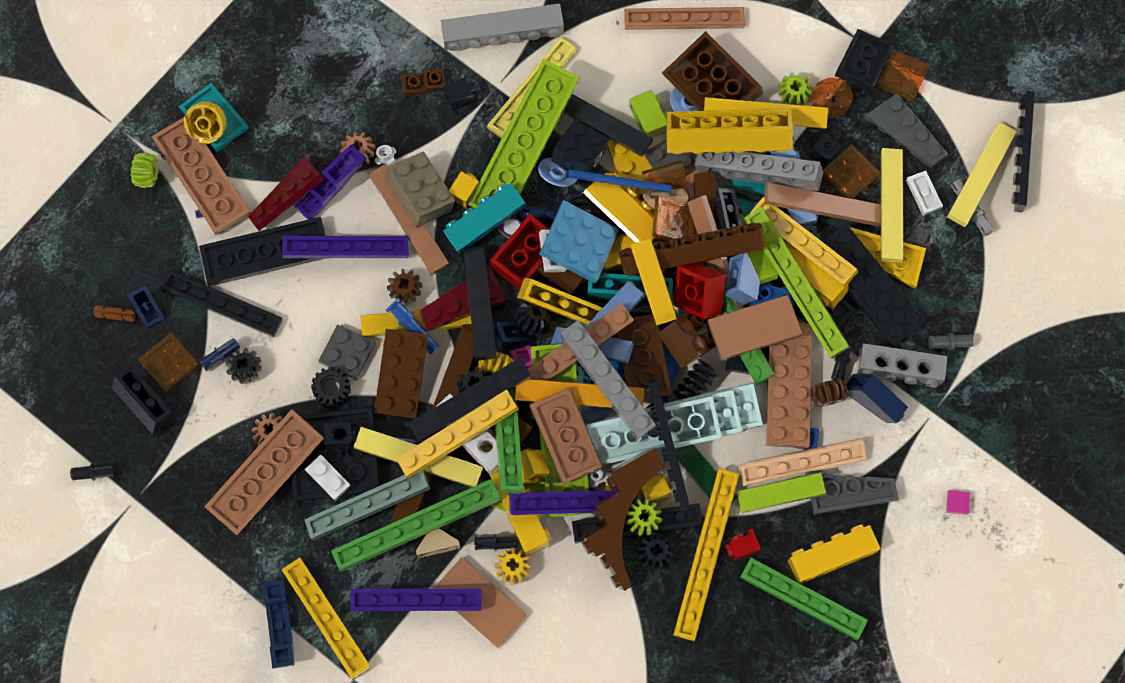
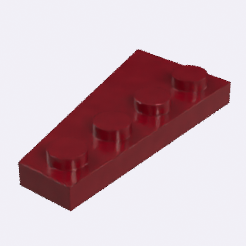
M304 156L253 210L248 218L258 231L262 230L324 179Z
M489 265L486 268L491 308L505 304V298ZM467 280L419 310L427 332L470 316Z

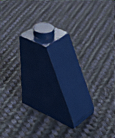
M853 374L845 384L849 397L885 423L896 424L905 416L904 412L908 406L874 374Z

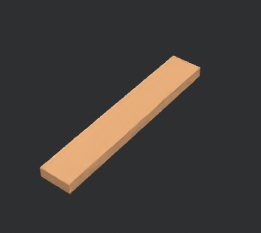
M860 438L738 464L741 485L746 486L799 475L805 472L867 460L864 439Z

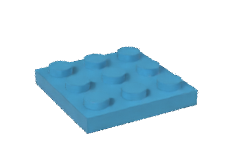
M563 200L539 255L596 283L619 229Z

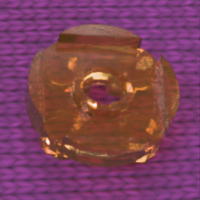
M840 78L821 80L815 85L811 96V102L814 107L828 108L827 118H837L844 115L850 108L853 100L851 88L846 84V81ZM829 94H833L837 97L835 98V102H832L831 99H827Z

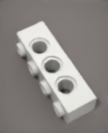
M449 394L438 405L442 404L443 402L447 401L453 396ZM489 428L461 446L492 476L498 471L497 442L494 438L495 434ZM486 444L493 446L490 452H483L481 449Z

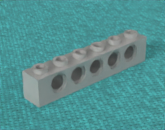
M731 151L720 154L704 152L697 154L695 166L699 173L714 171L715 176L719 178L762 184L769 182L813 191H819L823 176L821 164L817 161L749 152L736 153Z

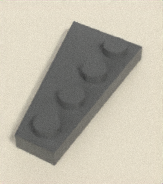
M895 94L865 115L864 119L874 123L884 134L887 133L893 137L896 143L900 146H905L912 155L930 168L948 156L944 148L898 94Z
M805 472V476L815 474L814 472ZM827 473L822 474L827 495L810 498L813 515L897 502L899 500L895 479L855 477L853 475L841 476Z

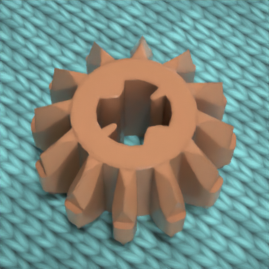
M355 131L353 133L354 137L347 135V141L341 142L343 148L340 152L342 153L350 145H353L355 148H360L359 152L366 158L364 162L369 164V158H374L375 156L373 152L375 144H372V138H366L363 132L358 136Z
M270 413L269 419H267L265 414H262V422L255 420L258 427H253L252 432L256 433L253 439L258 441V445L268 436L266 431L269 428L270 430L274 429L283 419L281 416L275 418L274 413Z

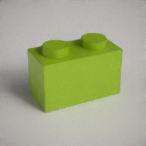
M649 90L629 98V108L640 131L654 138L667 132V113H663L660 108L662 104L659 96L654 95L653 91Z

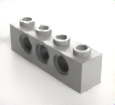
M863 343L860 348L857 373L874 374L875 376L883 377L887 381L905 380L904 382L907 384L925 383L927 387L936 388L945 381L947 356ZM876 360L884 361L886 367H879L876 364ZM897 363H903L907 370H900L897 367ZM919 366L925 367V368L927 369L928 373H927V374L921 373V372L918 370V367H919Z

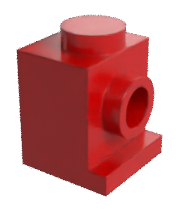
M753 529L748 530L747 536H744V533L732 537V541L725 545L728 556H733L734 561L759 553L761 549Z

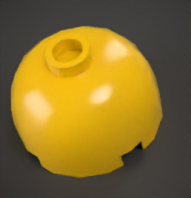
M201 101L194 104L184 116V128L190 137L193 136L200 143L209 144L215 142L224 133L227 125L223 110L217 104L210 101Z

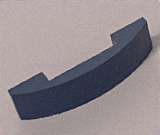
M284 579L262 583V590L267 613L272 669L294 666L292 627Z

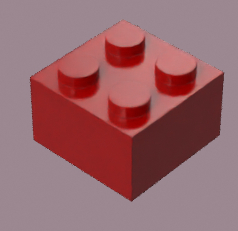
M697 262L678 266L674 306L702 319L720 315L722 313L726 274Z

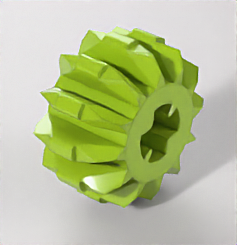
M793 72L790 73L789 77L784 76L782 78L783 82L778 84V96H782V103L788 101L790 105L792 103H795V105L806 104L807 98L812 95L810 91L812 84L807 83L808 77L802 79L801 72L798 76H795Z
M138 153L134 156L132 167L130 168V176L135 186L147 188L156 184L159 165L155 155Z
M637 499L635 501L636 506L634 504L630 505L629 509L631 511H628L626 517L631 519H628L625 523L626 525L633 524L630 531L634 532L637 528L639 536L644 531L647 535H650L651 529L656 531L659 528L656 523L662 522V519L657 517L661 510H654L657 505L655 502L649 506V499H645L643 504L640 499ZM642 513L643 516L645 514L648 516L645 522H643L644 519L640 520L639 518Z

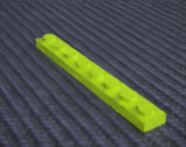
M759 207L744 218L747 224L760 223L762 225L766 246L763 250L829 357L834 358L848 349L850 346L764 208Z

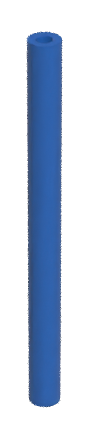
M571 169L568 171V178L665 193L671 192V185Z

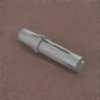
M958 179L951 184V188L958 196L964 186L962 179ZM977 205L970 220L977 225L983 237H985L995 229L985 216L986 212Z

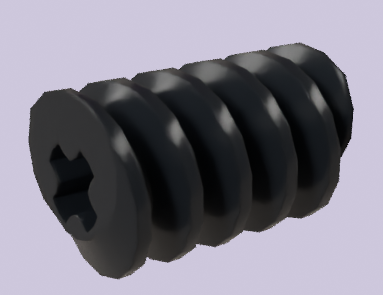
M697 359L698 364L695 363L692 366L693 370L687 372L688 377H684L682 379L683 383L677 386L678 390L673 391L676 398L681 400L702 395L699 392L700 390L708 391L705 383L712 385L713 383L709 378L713 377L716 379L718 377L708 363Z

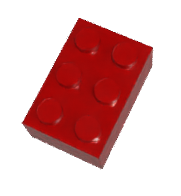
M530 214L490 260L491 269L518 290L521 289L524 278L535 280L540 274L538 268L543 263V258L539 255L541 251L539 232L541 230H550Z

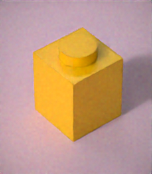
M460 172L449 189L455 202L465 208L469 206L468 203L479 184L478 179L474 175Z
M528 448L521 451L523 483H537L550 473L541 450Z
M663 473L651 477L639 491L643 500L649 499L648 505H651L654 502L656 503L670 497V490L673 487L669 478H664Z

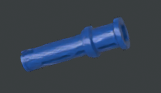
M400 298L386 309L387 312H390L398 320V324L404 325L409 332L428 334L415 320L413 312L409 311L401 303ZM429 335L427 351L431 355L440 345Z

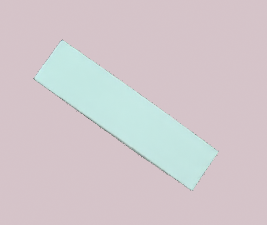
M753 383L664 404L675 448L722 438L724 435L742 432L743 429L763 425ZM652 407L644 410L656 426L638 440L635 439L619 416L586 424L602 465L633 458L649 448H656L657 452L665 449L664 441H659L656 429L660 428L658 420L653 419Z

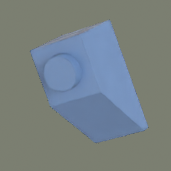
M741 253L731 257L724 295L742 305L757 300L760 280L748 254Z

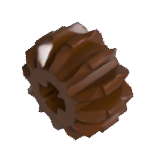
M403 268L401 269V274L394 271L393 275L395 278H388L390 285L387 286V291H390V298H396V300L400 298L401 301L403 299L405 305L408 304V299L415 302V295L420 296L421 291L419 289L423 287L422 282H418L420 280L419 275L413 276L412 270L406 274ZM405 284V286H407V284H408V288H407V289H404V287L401 288V285Z
M832 379L814 385L811 388V397L815 406L824 407L844 401L848 397V390L844 380Z

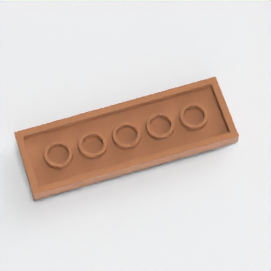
M184 117L151 136L215 235H218L251 214L207 145L197 142V139L187 134L184 128Z
M799 323L802 331L801 336L768 346V363L774 375L767 380L766 446L809 448L812 328L809 323Z
M291 409L204 507L238 535L324 437Z

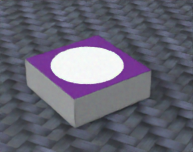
M512 216L505 223H502L497 230L509 239L523 222Z

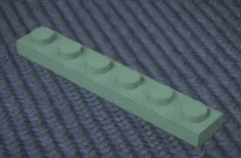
M423 469L409 479L403 475L304 520L310 538L314 541L431 488Z

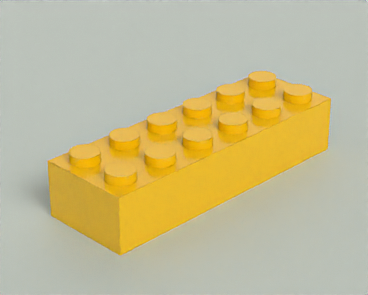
M791 109L667 112V153L682 154L693 152L695 154H702L704 152H714L720 154L731 151L736 153H744L746 151L762 153L766 151L786 152L787 150H793Z

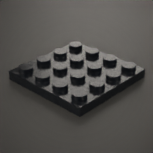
M372 407L301 415L324 439L291 475L294 502L331 498L305 470L320 455L351 485L340 497L360 495L380 486L376 455L354 449L355 442H353V448L327 449L325 446L324 423L350 422L353 429H356L357 436L361 427L375 431ZM339 432L335 438L342 440L346 437V433Z

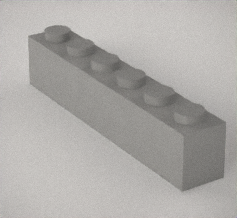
M560 4L441 20L444 48L450 51H457L466 47L478 48L481 45L488 44L495 46L502 42L516 43L524 39L537 40L540 37H557L560 34H564Z
M579 320L562 331L560 334L562 340L635 439L638 440L656 426Z

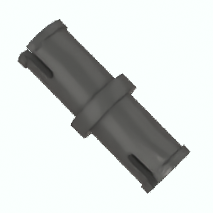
M948 333L947 336H929L928 344L930 349L948 348V350H954V348L973 347L972 334L954 335L953 333Z

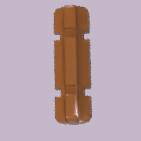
M100 305L94 307V316L97 318L135 320L136 312L133 309L123 310V308L109 306L105 308Z

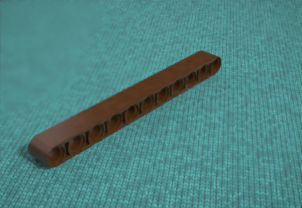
M465 324L462 326L432 409L449 394L452 396L458 394L457 390L459 388L456 383L460 381V374L467 375L466 370L469 369L471 371L473 367L475 353L471 326ZM425 472L430 485L433 474ZM427 491L398 503L390 524L420 511Z

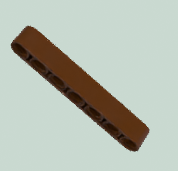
M750 223L655 242L653 246L661 269L760 250L766 246L762 225L760 223ZM631 247L620 251L618 255L623 273L625 275L640 274Z

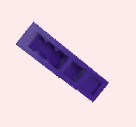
M350 145L322 171V178L324 180L312 188L294 206L295 209L307 220L314 218L345 186L366 158L353 145Z

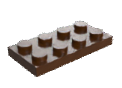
M653 314L632 317L634 321L617 333L618 339L632 341L634 344L628 364L622 363L627 387L644 388L643 401H646L648 397L645 387L649 386L648 380L657 378L661 397H670L672 393L662 340L658 335L660 332L659 325H656Z
M386 329L374 413L417 418L428 334Z

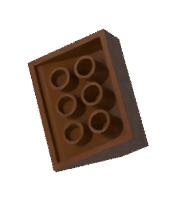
M706 31L662 72V75L698 111H704L705 97L755 101L763 94L762 86Z

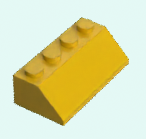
M605 173V174H604V175H610V176L621 177V176H620L619 174H617V173ZM594 182L583 192L634 242L648 238L652 239V243L660 242L671 229L667 224V219L660 214L657 215L645 200L642 201L638 197V192L632 187Z

